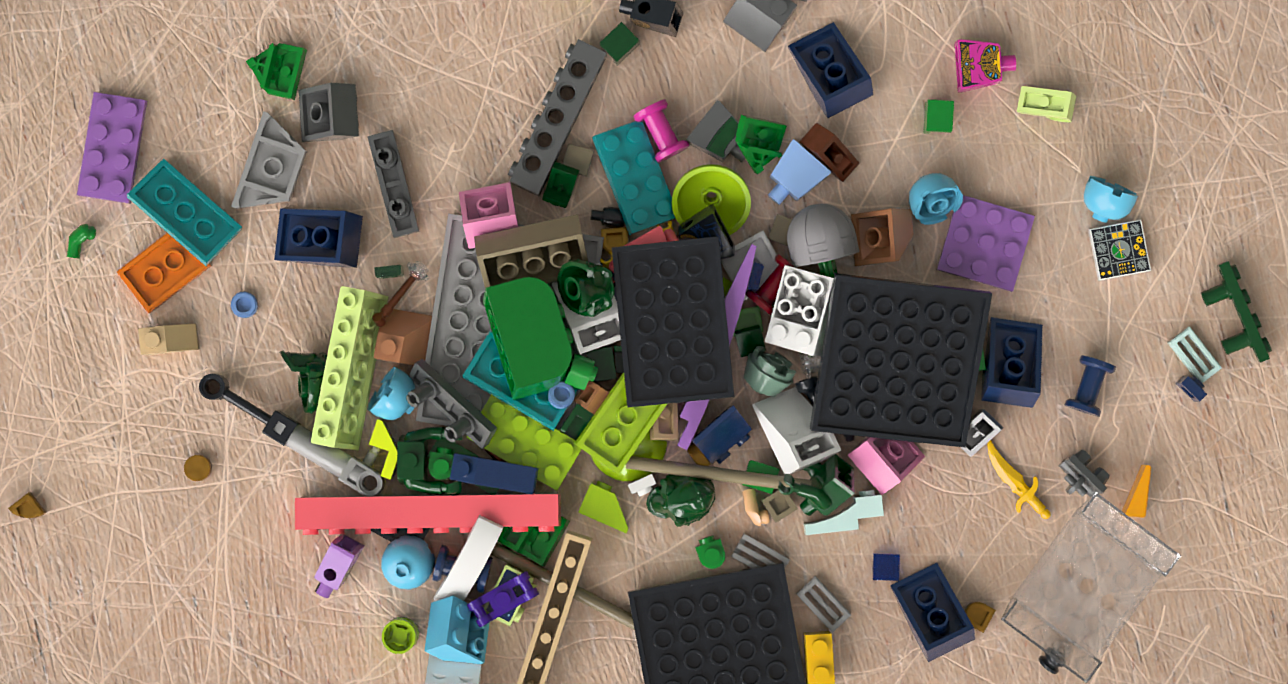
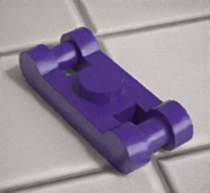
M527 571L466 604L469 610H473L476 615V623L479 628L539 595L537 588H533L529 581L531 577ZM520 585L524 593L517 597L513 587ZM489 601L493 611L487 614L482 605Z

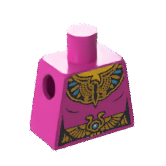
M961 39L957 40L954 44L958 93L999 84L1002 81L1003 71H1016L1015 55L1001 56L1000 44Z

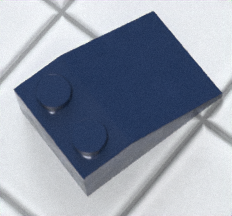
M834 22L788 45V49L810 91L827 118L874 95L871 77Z
M280 208L274 260L357 268L363 216L338 210Z
M991 317L985 353L986 370H983L981 401L1029 408L1034 407L1041 394L1042 324Z
M732 405L692 439V442L711 464L715 461L721 464L731 455L728 451L735 444L740 447L751 437L748 433L752 429Z
M938 563L890 585L907 623L928 662L975 640L974 627Z

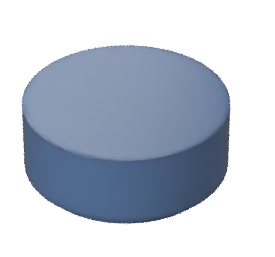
M249 292L237 293L231 300L233 313L241 318L252 317L258 310L257 298Z
M561 381L548 391L550 404L558 409L569 407L575 397L574 388L566 384L565 381Z

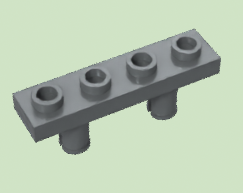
M390 130L367 136L393 238L420 232L394 131Z
M423 359L417 361L409 375L415 385V389L408 392L406 396L408 403L412 407H417L427 399L431 401L453 422L444 430V435L450 442H455L466 434L481 449L489 445L497 427Z

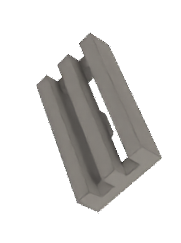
M745 533L731 557L751 568L760 566L739 554L741 550L767 565L776 564L744 546L747 541L781 560L784 564V569L790 561L786 556Z
M816 576L796 593L832 633L851 616L847 609ZM815 584L844 614L841 618L813 590L812 587ZM807 591L836 621L833 625L804 595Z

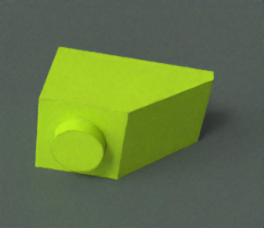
M599 480L596 484L591 483L578 513L627 533L629 527L616 494L611 492L612 486Z

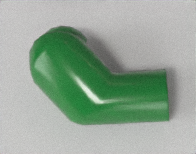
M82 224L70 234L67 257L80 259L81 245L86 239L93 240L95 238V227Z

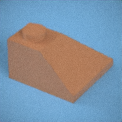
M891 208L851 214V221L859 246V252L854 254L855 266L900 260L913 237L911 209Z
M393 309L389 317L385 318V325L379 328L373 358L413 366L420 359L425 361L432 316Z

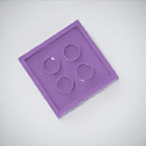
M963 195L961 206L955 213L953 211L936 270L1013 292L1035 216Z

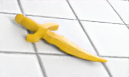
M990 440L987 446L993 467L1003 482L1011 487L1012 492L1020 496L1016 502L1017 512H1021L1022 503L1027 501L1043 519L1050 518V510L1045 509L1046 506L1035 495L1038 488L1037 477H1033V484L1031 487H1028L1024 482L1023 475L1016 471L1001 456Z

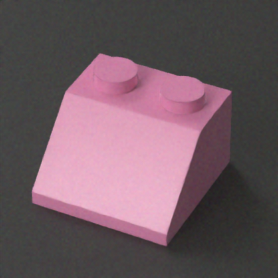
M510 182L459 192L463 226L469 249L475 248L474 236L519 227Z
M866 437L848 454L849 458L881 495L900 483L925 457L913 442Z

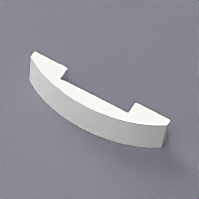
M479 515L467 537L465 545L447 577L442 581L433 600L438 601L450 596L465 600L487 562L502 532L503 526Z

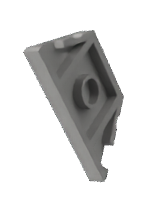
M265 111L262 114L231 207L236 209L290 201L307 153Z

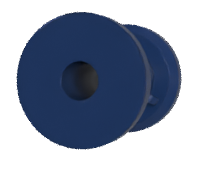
M1081 355L1079 361L1086 367L1075 399H1067L1064 406L1100 417L1101 410L1095 404L1105 374L1114 373L1116 366Z
M441 545L433 573V581L438 582L442 579L443 575L447 576L457 559L456 556L449 555V548L446 545ZM492 557L488 558L475 582L479 593L484 594L492 567Z

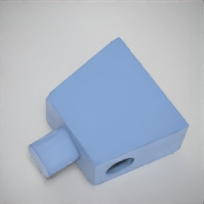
M793 139L770 175V178L777 185L770 191L768 196L778 205L788 195L798 201L827 178L831 171Z

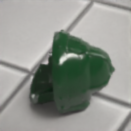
M580 259L569 260L562 265L557 276V285L562 301L570 310L582 316L595 317L612 307L611 300L614 295L615 281L609 269Z
M282 350L280 354L292 372H300L298 375L299 397L301 398L304 412L312 414L317 411L327 354L321 352L316 355V353L285 352Z
M668 474L666 478L661 479V486H656L649 493L646 506L650 513L659 518H671L677 527L689 526L691 523L700 521L701 518L709 513L715 501L714 484L708 479Z

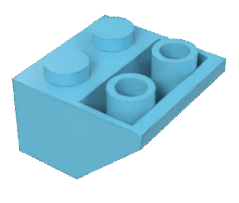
M455 596L432 602L424 651L443 661L483 664L485 662L489 623L479 628L476 623V615L466 605L468 603Z

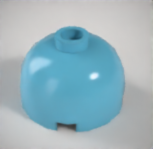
M931 173L920 177L909 192L910 209L915 218L919 219L924 225L936 224L948 219L946 214L951 210L955 213L963 202V194L952 178L941 173Z
M1090 176L1084 190V203L1089 210L1094 212L1093 218L1107 223L1108 219L1119 220L1131 212L1138 198L1135 192L1115 183L1114 185L1105 182L1106 179Z
M393 367L380 382L383 384L378 392L375 391L367 408L373 415L384 420L398 419L404 413L410 414L415 408L406 399L408 392L415 389L412 379L403 370Z
M404 535L388 544L381 558V569L384 577L391 585L399 589L410 590L421 586L429 579L435 568L434 554L431 553L428 544L416 536Z

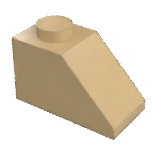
M196 324L138 328L141 355L148 356L199 350Z

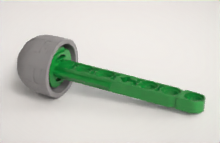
M810 205L798 212L789 225L787 244L794 267L818 263L820 275L834 278V273H838L835 259L859 252L852 221L841 209L833 205Z

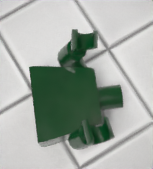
M426 427L400 436L397 444V480L401 485L427 494H444L447 492V495H459L461 493L462 482L460 481L445 484L441 481H427L428 439H445V427Z
M835 454L823 465L819 462L802 469L810 475L811 485L796 483L790 474L784 475V482L790 487H785L780 481L778 485L781 494L789 495L792 492H796V495L806 498L800 504L801 510L806 515L811 516L818 510L821 514L828 516L855 493L854 468Z

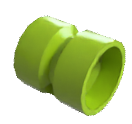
M407 617L393 619L382 631L384 647L394 654L408 652L417 643L419 638L417 624Z

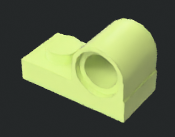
M1022 86L1017 112L1020 114L1044 116L1050 120L1070 123L1072 122L1077 96L1073 92Z

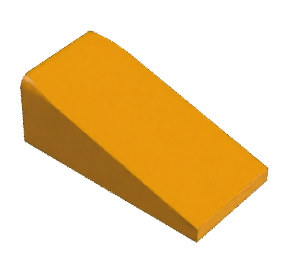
M1141 465L1121 515L1146 517L1151 475L1150 465Z

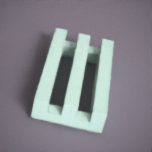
M1187 327L1168 342L1190 373L1202 383L1222 368L1191 327ZM1189 336L1213 367L1211 370L1207 368L1184 337ZM1178 342H1180L1183 345V347L1186 349L1189 355L1193 358L1196 364L1203 371V376L1199 373L1196 367L1192 364L1189 358L1178 346Z

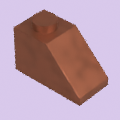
M817 122L800 140L802 146L841 182H844L859 165V161L839 138Z

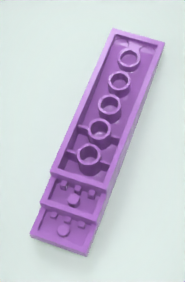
M751 244L725 297L729 346L739 318L757 247ZM709 400L685 403L679 417L687 420L688 423L677 446L688 449Z

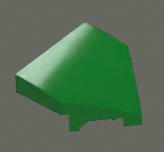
M272 43L267 50L255 58L251 57L246 63L253 70L261 89L265 90L267 94L295 100L307 50L282 43L276 45Z
M741 115L735 141L754 173L759 174L764 170L763 166L775 157L780 158L783 156L779 150L787 126L779 122Z

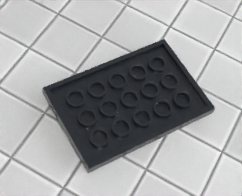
M719 237L612 247L627 408L735 397Z

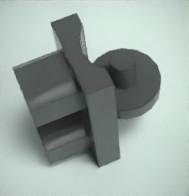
M1081 450L1075 455L1073 454L1066 458L1058 466L1067 474L1064 479L1070 484L1066 489L1069 495L1077 491L1082 497L1087 494L1093 499L1107 489L1105 484L1110 475L1100 467L1092 473L1086 467L1092 459L1085 450Z

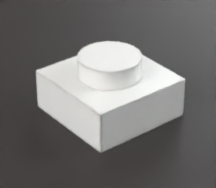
M650 474L628 484V487L632 494L637 492L640 497L653 491L652 485L656 484L653 475Z

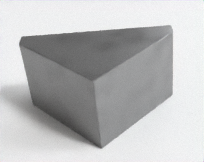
M979 409L970 419L966 448H961L972 457L1004 427L985 409Z

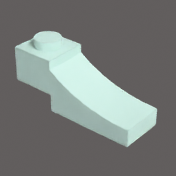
M875 490L859 491V496L853 497L854 502L841 512L823 520L804 523L805 535L858 530V519L884 516L882 495L875 494Z

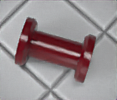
M779 254L774 257L775 262L779 265L756 292L747 290L745 293L748 298L770 316H772L774 308L772 305H774L784 266L794 267Z

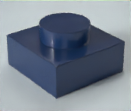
M1182 376L1176 383L1194 402H1200L1207 395L1203 390L1205 386L1195 376L1191 378L1189 376Z

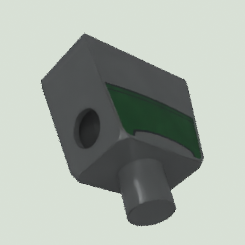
M717 100L686 141L691 146L721 162H724L729 154H732L740 162L745 160L735 141L739 122Z

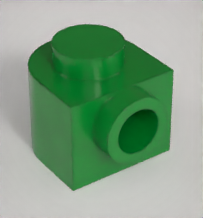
M574 353L566 373L565 383L576 389L585 390L588 381L593 382L596 377L598 367L594 366L595 360Z
M437 447L436 452H430L428 469L434 478L439 480L450 478L454 454H452L453 449Z
M712 535L698 540L700 545L695 546L702 565L709 569L720 567L725 560V551L721 539H714Z

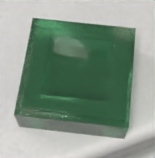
M402 265L374 267L375 277L378 279L403 277L404 275Z

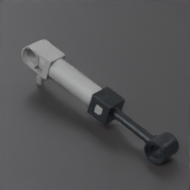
M208 374L200 380L199 391L204 398L209 400L225 399L266 424L262 431L263 434L309 459L365 496H374L384 489L385 478L381 476L378 470L372 467L378 457L380 448L373 446L368 451L364 460L361 461L339 448L311 443L312 432L301 426V423L279 410H275L272 416L230 391L229 382L224 376ZM214 379L220 384V390L216 394H212L208 389L209 383ZM369 475L377 479V487L374 490H368L364 485L365 478Z

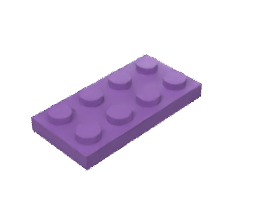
M98 92L93 93L77 190L78 196L131 204L127 194L134 186L147 107L146 100Z

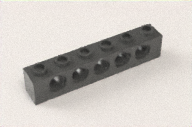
M579 39L576 45L571 43L565 55L568 61L564 69L561 67L558 69L553 80L557 84L553 92H547L542 102V105L546 107L542 115L537 114L531 125V129H534L531 138L524 139L519 150L523 154L519 162H513L508 173L511 176V184L538 197L607 58L606 52ZM576 64L584 65L586 73L580 77L573 75L571 72L573 66ZM566 87L572 88L575 91L574 97L570 100L562 99L560 96L562 89ZM553 111H560L564 115L563 120L558 124L549 121V115ZM543 134H548L552 137V143L548 147H541L537 143L538 138ZM530 158H538L541 161L538 170L530 171L526 168V163Z

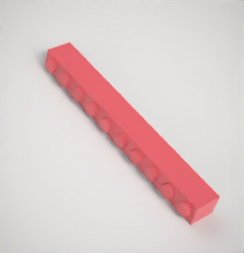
M561 494L295 498V530H303V535H319V529H329V535L345 534V529H355V534H371V529H381V534H397V528H407V533H423V528H433V533H449V528H460V533H470L479 515L503 527H512V532H528V527H539V532H555V526H561Z

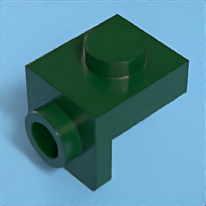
M555 161L542 200L554 206L567 208L580 170Z

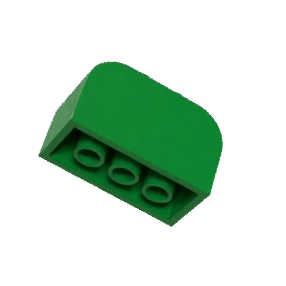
M524 277L487 287L484 293L483 304L512 399L516 400L548 391L563 381L572 358L570 344L573 343L570 329H565L563 323L565 318L562 303L557 304L551 287L544 281L533 277Z

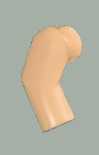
M755 489L744 490L742 493L745 511L753 523L757 526L768 524L770 522L768 511H759Z

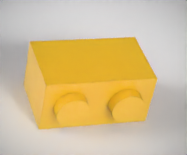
M830 631L803 632L806 683L835 684L832 633Z

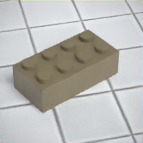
M578 214L474 236L476 255L485 289L524 277L537 278L545 283L556 282L562 265L569 260L580 259L588 261Z

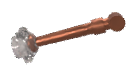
M419 261L407 264L410 277L390 301L381 308L380 313H375L372 317L378 327L385 325V318L389 317L393 312V308L415 280L426 281L429 279L427 275L429 270L424 264Z

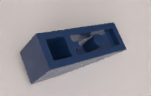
M454 453L450 480L534 494L539 468Z

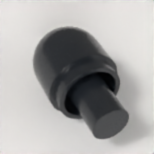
M604 207L603 211L591 210L590 220L601 221V225L605 227L621 228L625 225L622 213L618 207Z

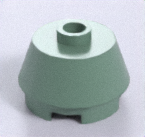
M757 346L753 353L748 354L744 379L754 391L775 397L793 383L796 371L790 369L792 363L778 352H775L774 355L764 352V346Z

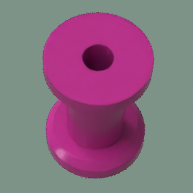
M666 99L649 105L633 116L637 122L645 121L660 150L655 156L657 163L679 154L690 146L686 140L678 141L663 112L668 106Z

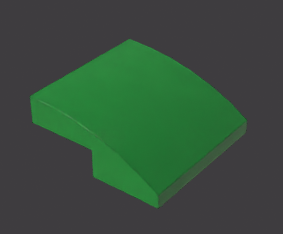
M561 516V526H555V532H539V527H528V532H512V527H503L497 541L545 567L570 520Z

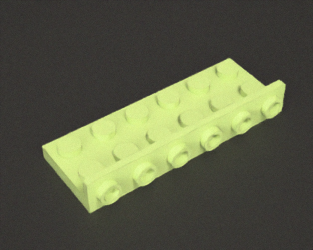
M345 286L340 288L311 443L333 448L359 450L376 359L373 357L380 328L375 324L372 317L375 313H380L381 308L387 304L389 296Z

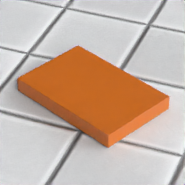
M166 233L119 269L117 274L147 313L150 314L212 265L209 263L205 266L171 235Z

